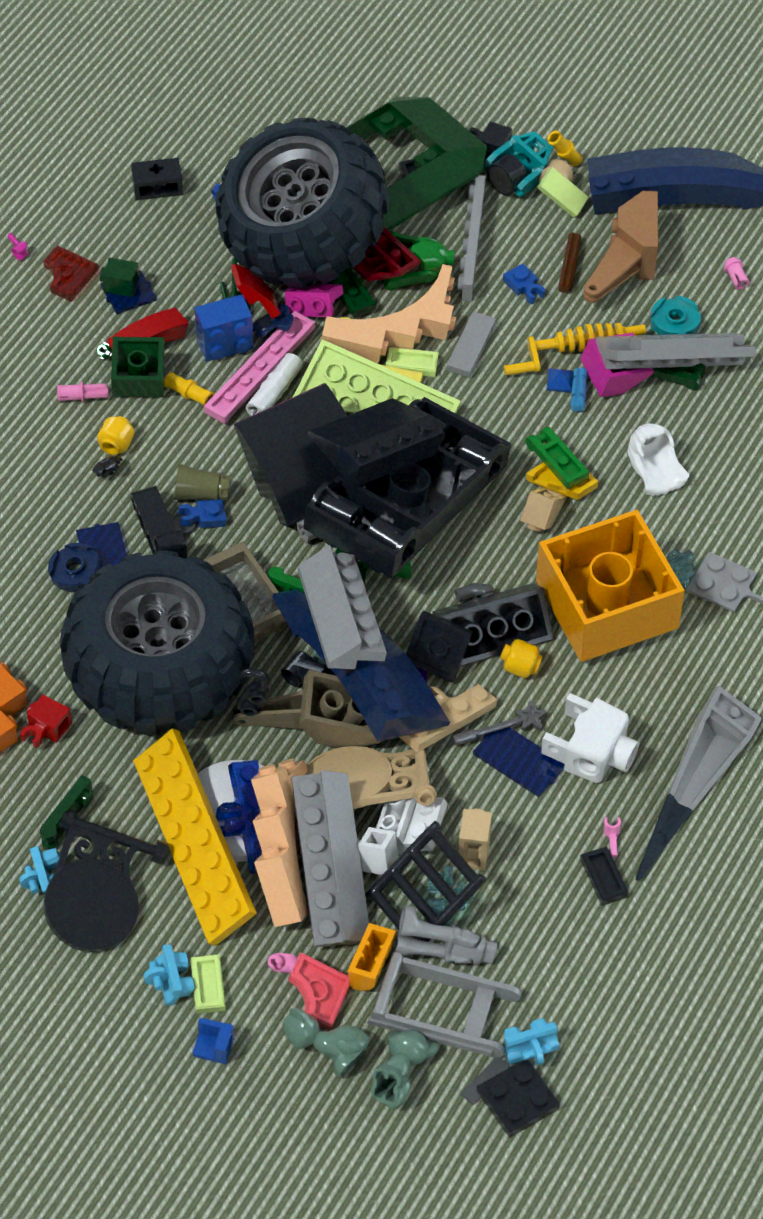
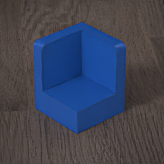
M199 1018L198 1036L193 1049V1056L227 1064L234 1042V1026Z

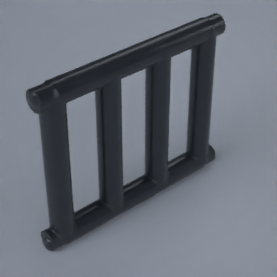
M437 821L428 826L365 893V897L369 901L374 900L398 930L401 915L382 893L392 880L430 924L444 926L487 881L486 877L481 873L477 875L439 831L442 827ZM431 840L435 842L469 882L458 895L421 853V850ZM412 860L449 902L439 915L435 913L401 872ZM411 936L421 941L429 942L431 940L430 938Z

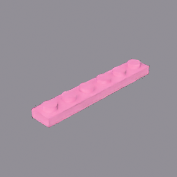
M294 311L292 313L294 321L288 331L277 329L204 405V413L225 424L259 389L287 353H293L315 329V322Z

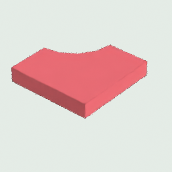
M300 953L288 981L296 986L303 996L304 1011L314 1016L320 1027L330 1031L349 989V976Z

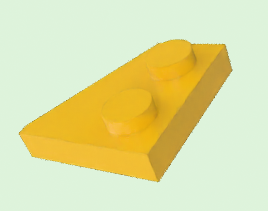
M544 462L526 473V480L528 482L576 500L581 499L598 488V480L589 473L588 479L567 489Z

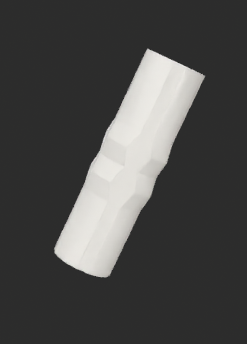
M287 353L261 384L259 390L246 405V410L250 416L272 407L282 397L290 383L303 368V362L297 355Z

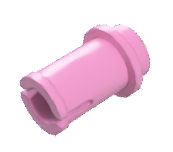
M737 257L726 260L724 271L730 275L735 289H744L741 282H744L747 287L750 281L742 268V261Z

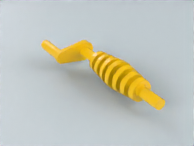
M595 323L594 332L591 324H585L584 333L582 327L577 326L575 327V335H573L570 328L565 330V336L560 331L556 332V336L550 339L535 341L533 336L527 337L531 361L504 365V374L540 372L538 350L556 348L558 352H565V346H567L568 352H575V345H577L578 351L583 352L585 343L587 345L589 339L628 333H633L635 336L646 334L645 324L624 327L621 323H615L613 329L611 323H605L603 330L601 323Z

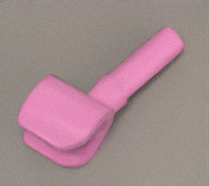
M607 817L604 819L603 832L609 837L612 858L618 856L617 836L620 834L621 819L617 817V822L614 826L607 823Z

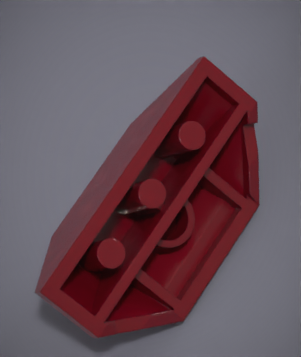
M384 226L377 243L366 249V257L353 268L367 282L401 277L421 264V261Z

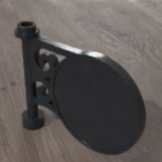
M71 809L70 812L65 810L59 826L63 827L67 834L53 877L45 890L43 900L44 915L48 926L55 936L71 948L84 952L105 951L120 944L129 935L137 920L139 909L138 897L129 873L130 862L134 853L140 851L151 855V862L161 865L167 852L168 843L157 839L155 844L75 817V810ZM83 837L91 842L92 852L84 853L81 851V847L88 849L90 843L86 840L78 841L74 847V854L80 860L65 865L71 843L74 839ZM113 843L129 847L126 854L120 847L113 848L111 856L118 855V860H112L107 855V849ZM98 854H100L101 860L95 859Z

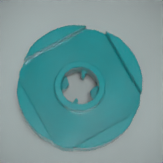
M674 296V299L666 300V297L661 298L652 307L650 328L659 335L695 334L699 329L701 314L698 312L699 308L695 302L683 296ZM679 316L680 320H673L670 317Z

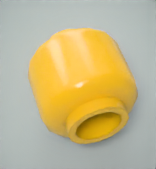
M121 416L108 417L98 432L97 441L105 453L109 455L122 454L128 450L135 431L126 418Z
M516 639L511 645L505 644L500 659L504 661V671L526 679L530 674L533 676L536 674L542 655H539L537 646Z

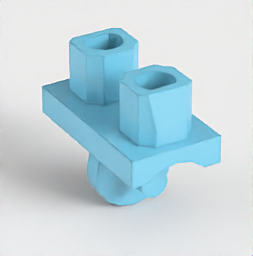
M36 846L30 848L36 870H33L31 865L24 868L25 873L19 878L21 887L30 889L32 894L40 891L39 886H41L42 892L45 894L47 885L53 877L49 870L56 868L60 854L56 848L41 852L39 847Z
M163 945V953L156 957L155 961L149 963L150 969L145 971L143 978L146 984L154 985L155 990H162L165 1004L170 1006L175 1005L178 998L191 996L195 986L193 978L179 977L178 972H185L188 967L187 954L184 952H173L172 945Z
M544 1018L534 1020L530 1024V1029L523 1032L517 1027L505 1029L504 1041L506 1058L509 1065L530 1058L534 1059L536 1065L544 1063L543 1054L559 1050L558 1029L555 1022L548 1024Z

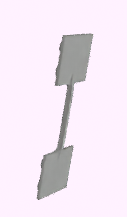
M708 552L686 589V592L732 612H735L741 600L745 597L763 604V597L753 593L749 588L757 572L711 552Z

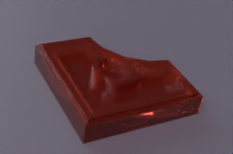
M58 245L43 261L44 267L51 271L54 276V280L50 285V292L70 302L99 270L97 263Z

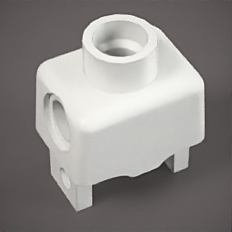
M569 693L566 698L565 715L576 719L574 723L575 733L570 742L546 732L542 740L541 753L564 763V771L595 783L603 780L610 766L627 772L639 748L638 741L626 737L629 721L628 714L597 697L591 703Z

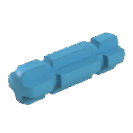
M584 367L576 368L573 373L574 379L571 394L573 397L570 404L573 412H582L585 409L584 401L586 400L588 373Z

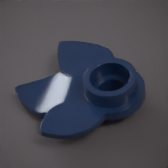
M278 304L281 314L273 319L268 313L257 319L253 323V332L256 331L260 339H262L275 327L282 331H288L293 324L294 316L290 314V309L287 305Z

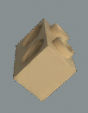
M463 809L458 853L472 869L486 871L492 812H485L482 809Z

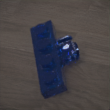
M258 760L232 762L228 765L234 802L222 803L216 810L217 821L224 822V825L220 826L224 837L239 836L243 839L250 874H258L254 862L262 854L253 820L260 814V807L251 779L259 772Z

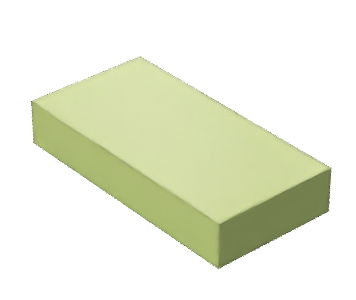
M553 167L548 169L537 187L572 217H576L588 199L585 193Z
M388 347L385 366L421 372L423 376L436 377L439 352Z
M220 955L190 958L192 978L195 986L196 1014L226 1011Z

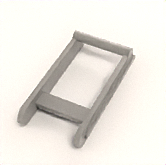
M397 952L392 953L386 963L385 969L387 971L374 1010L368 1018L367 1024L399 1032L417 1030L429 1041L493 1058L503 1057L505 1052L503 1045L481 1038L493 997L517 1002L522 995V992L517 987L409 959ZM398 972L475 992L464 1033L386 1013Z

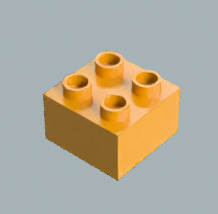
M638 509L539 542L536 582L539 586L543 587L544 596L580 662L679 628L685 590Z

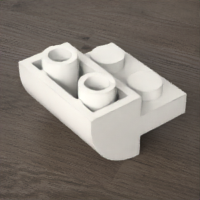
M436 797L435 801L428 806L420 805L416 802L415 798L385 802L376 828L395 831L398 854L401 855L434 821H437L441 826L447 802L444 797ZM431 840L422 851H433L435 842Z

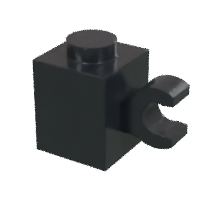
M491 121L484 132L477 128H470V132L487 145L486 160L495 150L511 140L512 128Z

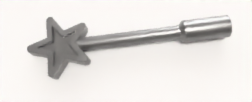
M529 701L526 710H516L515 715L517 718L478 730L470 729L452 735V740L456 746L476 740L478 736L521 723V730L523 731L530 725L540 731L542 724L539 719L545 716L547 712L546 710H535L533 702Z

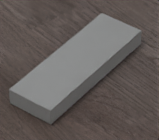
M472 312L446 365V371L471 377L496 325V318Z

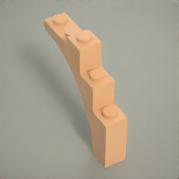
M443 264L439 276L430 290L417 302L401 311L370 319H341L327 316L321 340L328 341L377 364L379 363L380 355H386L387 347L413 349L414 343H420L421 335L446 340L448 331L453 332L456 317L452 316L454 306L449 305L451 296L446 295L447 291L452 292L455 277L450 276L452 266Z
M287 759L278 763L279 766L275 768L274 764L258 769L259 772L251 779L260 807V814L253 820V824L262 849L261 856L254 863L274 927L301 922L309 913L298 865L295 834L296 813L292 786V776L305 775L308 771L305 760L295 762L294 759Z

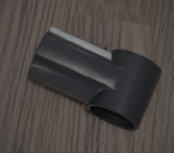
M304 651L297 652L281 669V675L284 680L294 687H299L304 683V677L309 670L330 675L335 674L327 665L314 661Z

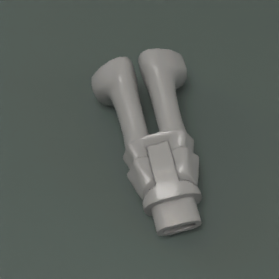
M405 904L400 917L399 930L396 931V939L392 946V953H400L403 957L410 954L435 956L445 959V962H473L474 965H479L480 962L492 964L497 943L487 941L485 936L481 935L479 937L475 933L467 929H460L457 926H439L423 922L418 918L416 909ZM411 936L445 941V945L421 941Z

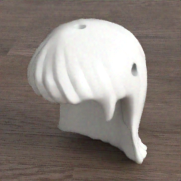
M647 423L639 426L634 431L628 445V456L634 470L644 481V491L651 497L661 494L666 495L669 491H674L684 486L689 478V473L677 460L674 441L669 430L657 424Z

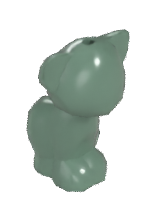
M296 1007L290 1008L289 1014L283 1020V1031L291 1044L297 1049H303L313 1044L320 1053L334 1061L333 1070L338 1078L347 1073L367 1051L369 1037L356 1026L342 1025L331 1031H321L314 1016Z
M417 1030L392 1031L387 1038L392 1057L385 1064L376 1067L372 1075L374 1081L371 1086L372 1096L391 1109H397L406 1101L410 1088L408 1079L410 1065L422 1063L427 1058L435 1056L439 1050L437 1043L427 1041L425 1036Z

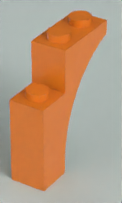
M0 662V753L18 741L16 732L18 725L12 715L28 705L26 686L20 679L15 680L11 676V672L4 662Z

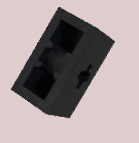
M179 157L131 163L135 201L183 195Z

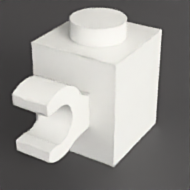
M369 827L361 840L357 838L361 868L364 872L382 875L399 857L395 831Z

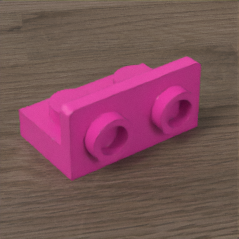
M312 284L307 288H290L285 291L286 305L290 309V314L296 311L307 317H331L334 315L333 303L335 299L343 295V287L339 284Z

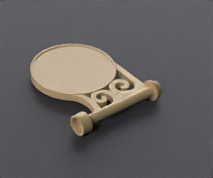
M347 746L326 751L306 765L308 771L305 775L320 773L321 770L348 773L353 809L415 798L416 802L422 806H428L437 797L436 789L429 783L425 749L418 753L413 749L399 753H383L368 747ZM415 758V763L411 765L410 760Z

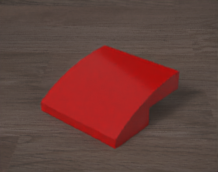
M233 264L231 270L236 286L250 306L260 301L272 319L280 315L274 292L261 278L251 273L250 270Z

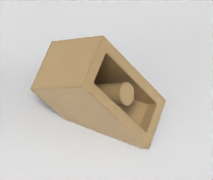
M544 487L530 491L520 521L527 523V528L537 532H541L542 529L551 528L567 496Z

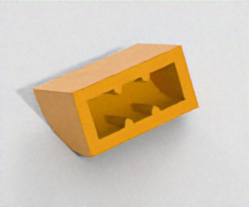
M371 923L368 924L347 971L351 989L366 991L375 987L396 939V930Z

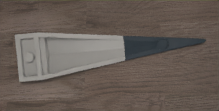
M721 686L713 689L703 710L699 712L636 874L635 881L643 878L695 807L751 740L762 717Z

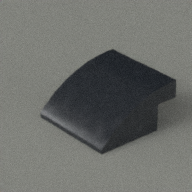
M326 383L234 424L259 495L272 501L280 524L287 527L303 520L306 505L311 501L317 489L325 481L334 480L341 474L308 436V431L347 416Z

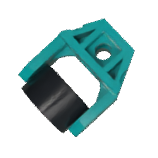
M536 131L525 133L524 135H513L511 140L495 150L486 160L488 163L484 167L488 169L487 176L492 187L505 196H509L514 192L518 197L527 194L539 185V177L542 170L546 167L553 146Z

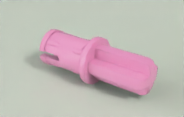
M83 382L74 385H57L58 401L81 400V402H84V399L107 398L109 396V388L107 384L84 385Z

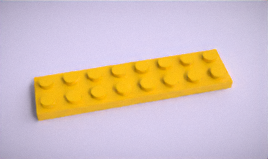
M172 728L134 759L133 762L165 840L168 843L207 942L216 946L257 913L180 731Z

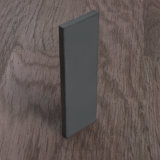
M495 1058L460 1095L474 1106L481 1099L477 1092V1086L511 1066L501 1058Z

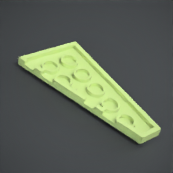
M323 339L294 396L326 383L346 415L356 413L391 398L409 405L415 399L422 400L426 397L454 413H457L461 405V401Z

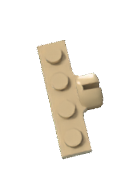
M479 684L453 698L447 697L438 687L430 686L429 688L450 721L449 726L405 735L400 738L418 753L496 708L497 699Z

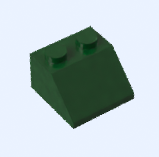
M113 337L112 396L164 397V337Z

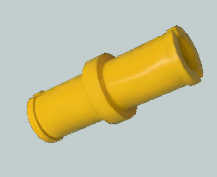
M552 131L548 135L547 141L555 148L556 154L560 158H564L572 167L581 164L583 157L575 149L573 142L565 139L559 131Z
M174 372L168 373L164 380L165 387L180 393L182 398L192 399L203 406L214 396V392L198 386L196 381L192 379L186 380Z

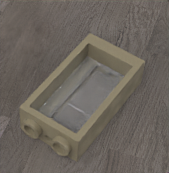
M243 541L204 559V561L212 565L215 572H219L222 576L225 574L239 591L242 601H244L251 614L254 627V643L261 641L264 637L274 632H280L288 626L272 598L273 593H279Z

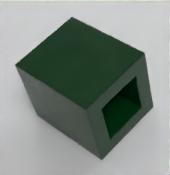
M109 258L106 267H102L100 272V281L103 282L104 292L129 297L134 296L140 279L138 262Z

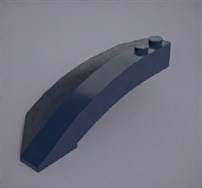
M294 589L273 593L272 598L294 636H300L326 662L305 592ZM380 628L379 631L387 652L385 661L357 660L355 669L331 668L355 702L377 742L441 728L450 724L449 719L413 662L400 646Z

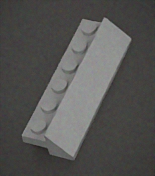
M736 333L596 337V344L606 369L693 367L699 363H703L705 366L743 365L746 357H756V346L744 345V335Z
M328 545L298 565V573L327 667L355 669L357 660L385 661L387 652L354 555L347 553L333 554L331 546Z
M321 770L320 773L292 776L295 813L314 948L339 944L343 946L360 944L369 924L348 773Z

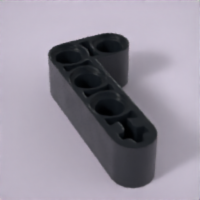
M157 486L130 493L133 509L152 554H157V551L177 552L180 558H188L183 533L180 529L175 530Z

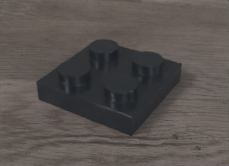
M423 610L406 655L415 667L453 683L474 631Z
M528 1059L518 1062L477 1086V1092L509 1138L560 1108V1103Z

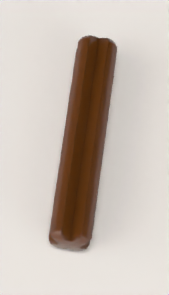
M572 232L568 236L558 289L560 292L569 293L572 290L582 238L579 233L575 234Z

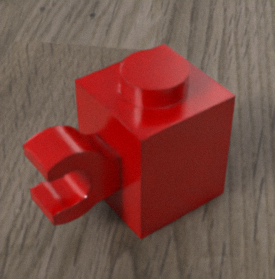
M42 694L37 702H33L27 710L29 726L22 729L20 734L21 741H26L29 736H35L32 740L33 747L35 748L42 744L44 737L57 743L72 724L70 708Z

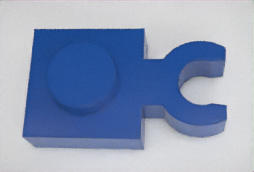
M523 263L503 274V281L518 296L525 293L526 300L530 304L535 303V296L533 294L539 295L542 299L545 297L544 287L538 284V278Z
M222 500L196 501L195 507L188 504L179 506L178 515H188L181 517V526H190L194 522H198L200 528L226 526L227 519Z

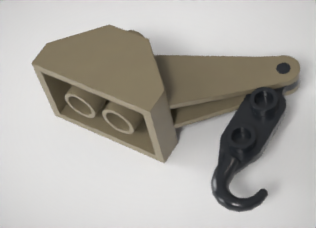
M246 669L237 675L238 679L255 677L259 680L253 681L250 685L246 686L238 698L237 706L233 709L232 722L235 725L303 729L317 744L335 748L367 746L380 743V741L377 742L355 702L335 675L309 670L304 677L303 691L269 698L270 677L264 671Z

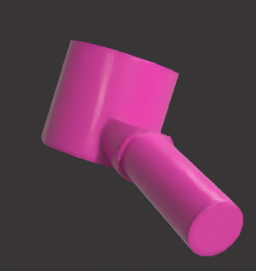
M9 233L7 237L14 245L11 249L12 254L20 261L29 255V252L26 250L27 244L25 241H18L12 233Z

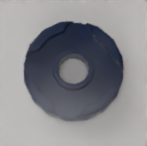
M81 542L65 545L64 549L53 553L49 560L48 572L53 584L61 590L72 592L77 591L78 588L82 589L84 585H88L90 575L102 567L99 555L94 548ZM72 564H81V566L78 569L69 570V567Z

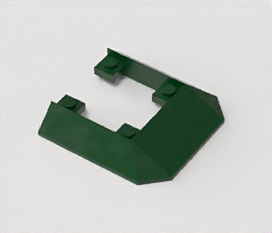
M395 97L346 126V128L351 130L352 134L354 133L364 140L375 133L380 134L387 140L403 129H406L428 148L413 158L414 165L418 168L417 170L387 187L388 214L384 215V220L382 221L383 226L388 231L483 174L487 145L430 97Z

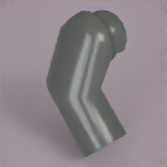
M471 583L455 589L454 592L458 602L478 595L481 597L494 594V588L490 584Z

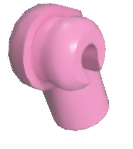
M286 953L272 954L268 958V966L276 972L291 973L297 957Z

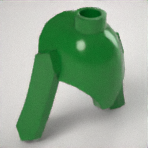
M389 231L419 258L422 271L385 279L383 285L387 290L391 291L404 286L437 280L443 264L453 265L454 250H447L443 244L431 238Z

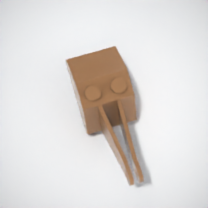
M642 191L618 208L617 218H612V233H615V235L610 237V248L584 285L583 297L587 302L595 303L633 275L640 280H654L658 251L657 191Z

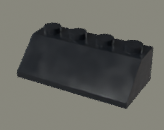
M535 583L432 611L433 615L474 631L461 665L499 655L502 653L505 644L511 645L516 639L532 645L554 639L543 587Z

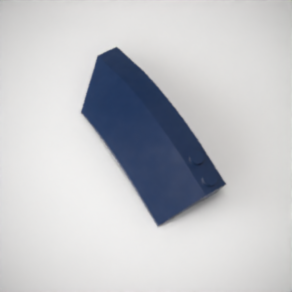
M671 147L634 150L588 158L589 183L595 215L618 211L620 206L642 191H657L658 205L721 204L742 206V210L763 206V168L732 152L705 148Z

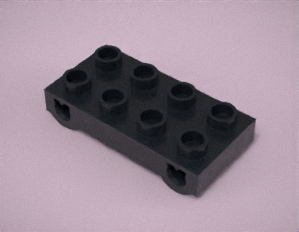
M426 397L422 400L415 399L409 406L428 414L443 430L444 435L438 454L355 488L340 474L334 480L325 481L317 489L311 501L306 505L303 529L321 538L331 547L338 548L349 555H354L356 559L367 564L372 570L383 573L390 578H393L507 466L511 447L510 442Z

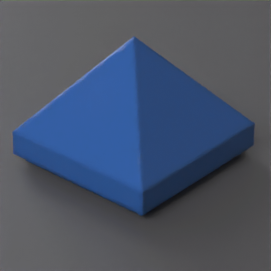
M549 369L547 390L572 393L574 371Z

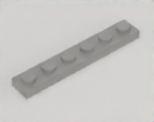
M483 175L476 177L475 185L470 184L469 199H473V203L468 202L467 217H471V220H466L464 234L469 236L468 239H463L462 253H466V257H461L460 272H464V276L459 275L458 290H462V301L472 302L486 176Z

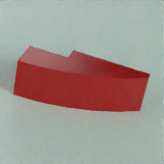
M176 307L146 316L108 338L107 344L112 348L113 337H164V342L183 339L189 322Z

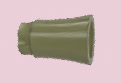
M179 464L175 500L218 499L227 501L231 476Z

